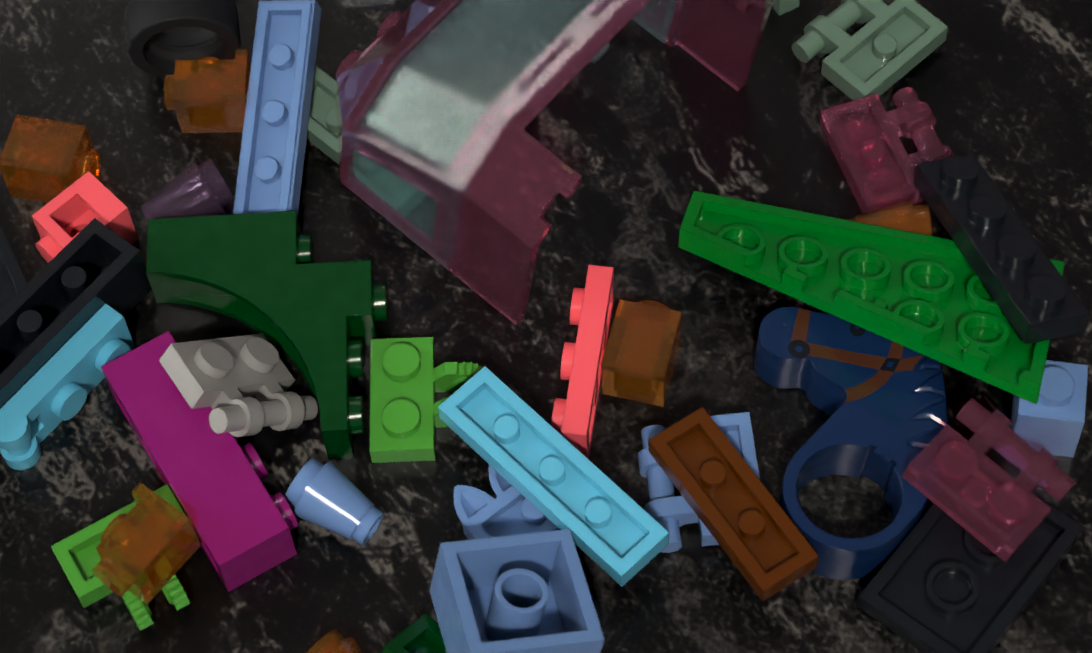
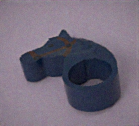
M796 307L777 308L767 314L760 324L753 368L758 377L773 387L802 389L807 399L815 407L831 416L795 453L788 463L778 504L818 554V566L812 570L813 573L839 580H852L870 576L883 567L924 516L936 483L944 455L947 432L946 396L940 362L831 314ZM844 475L859 479L861 476H864L878 484L886 492L884 499L889 506L892 523L882 531L868 537L843 538L823 531L808 519L800 507L797 493L806 484L820 477Z

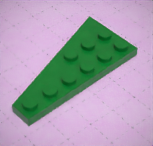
M699 191L693 192L680 226L679 248L1037 405L1050 340L1029 344L1023 342L953 240ZM1050 259L1062 276L1065 262Z

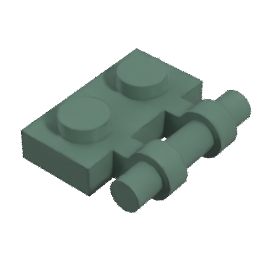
M841 0V5L827 16L819 15L804 27V35L794 42L791 47L794 55L804 63L810 61L818 53H829L822 60L821 75L861 108L865 109L944 43L947 37L948 26L915 0H895L889 6L882 0ZM856 22L860 24L866 23L865 26L852 36L845 32Z

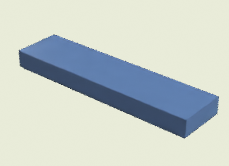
M316 0L259 1L233 214L296 211L298 216L322 10Z

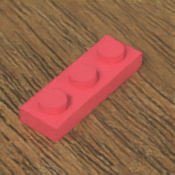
M588 265L585 288L574 287L570 325L579 326L576 343H564L560 371L561 380H569L567 398H555L551 426L587 459H589L614 305V267Z

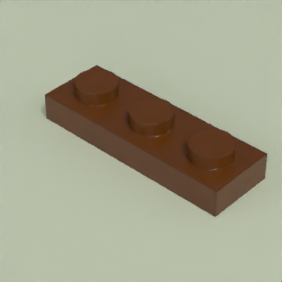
M703 407L648 440L649 453L762 602L818 566V554Z

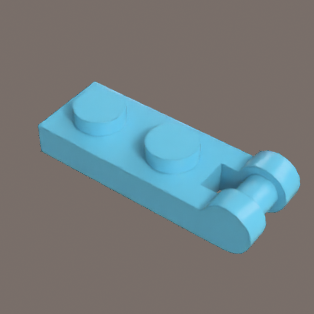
M106 303L0 409V452L10 468L26 470L34 466L41 456L40 443L62 421L73 418L85 404L87 395L105 378L101 366L124 355L135 347L124 316Z

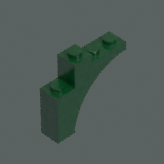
M296 211L148 219L146 274L156 303H175L212 310L234 318L262 333L290 358L304 376L313 392L320 409L321 432L328 459L354 458V434H364L365 413L363 396H353V378L364 377L363 346L371 345V339H378L377 321H388L389 317L386 283H375L371 260L314 263L312 234L301 233Z

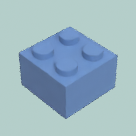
M570 529L440 543L430 586V594L446 653H601L605 639Z

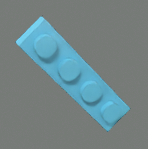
M486 366L438 406L440 419L556 527L560 530L570 529L574 543L621 587L669 544V532Z

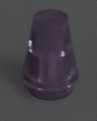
M210 158L199 165L194 160L151 197L150 201L141 205L140 208L147 220L213 216L226 213L223 207L233 202L235 197L215 163Z

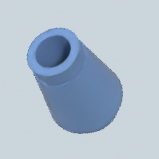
M311 458L295 476L284 497L288 504L295 508L294 515L350 540H355L362 546L372 538L385 516V513L377 509L331 461L323 465L315 458Z

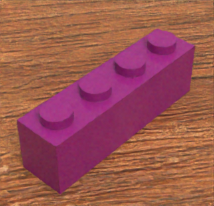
M167 331L101 366V369L114 400L165 485L168 484L197 534L201 547L227 591L230 592L296 555L297 552L290 531L299 525L282 493L279 492L270 497L260 481L268 477V474L252 444L247 443L240 447L229 432L215 433L209 424V415L213 409L211 407L191 409L159 362L170 344L176 343L170 332Z

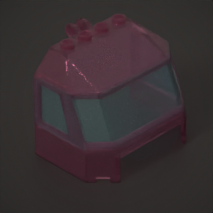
M415 0L403 13L398 10L391 13L379 27L376 39L363 52L359 49L352 51L342 61L336 71V116L340 182L517 326L525 317L540 243L552 227V224L544 219L543 215L559 192L566 198L573 196L580 185L582 177L523 129L590 61L595 64L609 50L610 44L608 42L631 19L671 48L676 44L738 92L747 81L774 0Z

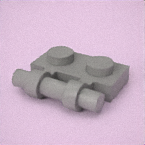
M262 333L171 343L159 360L191 409L211 407L213 409L209 415V424L211 429L217 434L229 432L232 436L244 437L256 435L261 431L262 427L267 426L276 431L295 429L303 421L313 420L318 413L317 402L312 396H299L295 392H287L295 379L280 359L276 348L267 341Z

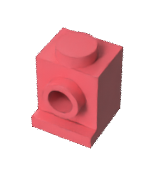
M89 171L32 215L41 238L35 245L47 263L94 218L130 244L138 240L128 207Z

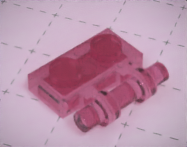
M912 87L902 88L893 95L892 100L897 109L888 112L885 111L877 93L822 110L820 113L819 125L865 220L923 202V196L913 183L917 164L955 156L950 146L942 145L934 129L936 118L929 104L920 102ZM899 137L912 138L918 152L908 155Z
M971 398L956 416L960 422L975 433L969 441L947 424L911 461L902 477L999 558L1007 562L1052 510L1033 494L1037 487L1040 486L1060 502L1072 489L1076 481L1056 466L1059 459L1043 447L1040 451H1037L1011 430L1010 426L1013 422L1000 411L995 410L993 413H990L976 400ZM992 448L1022 471L1016 479L986 456Z

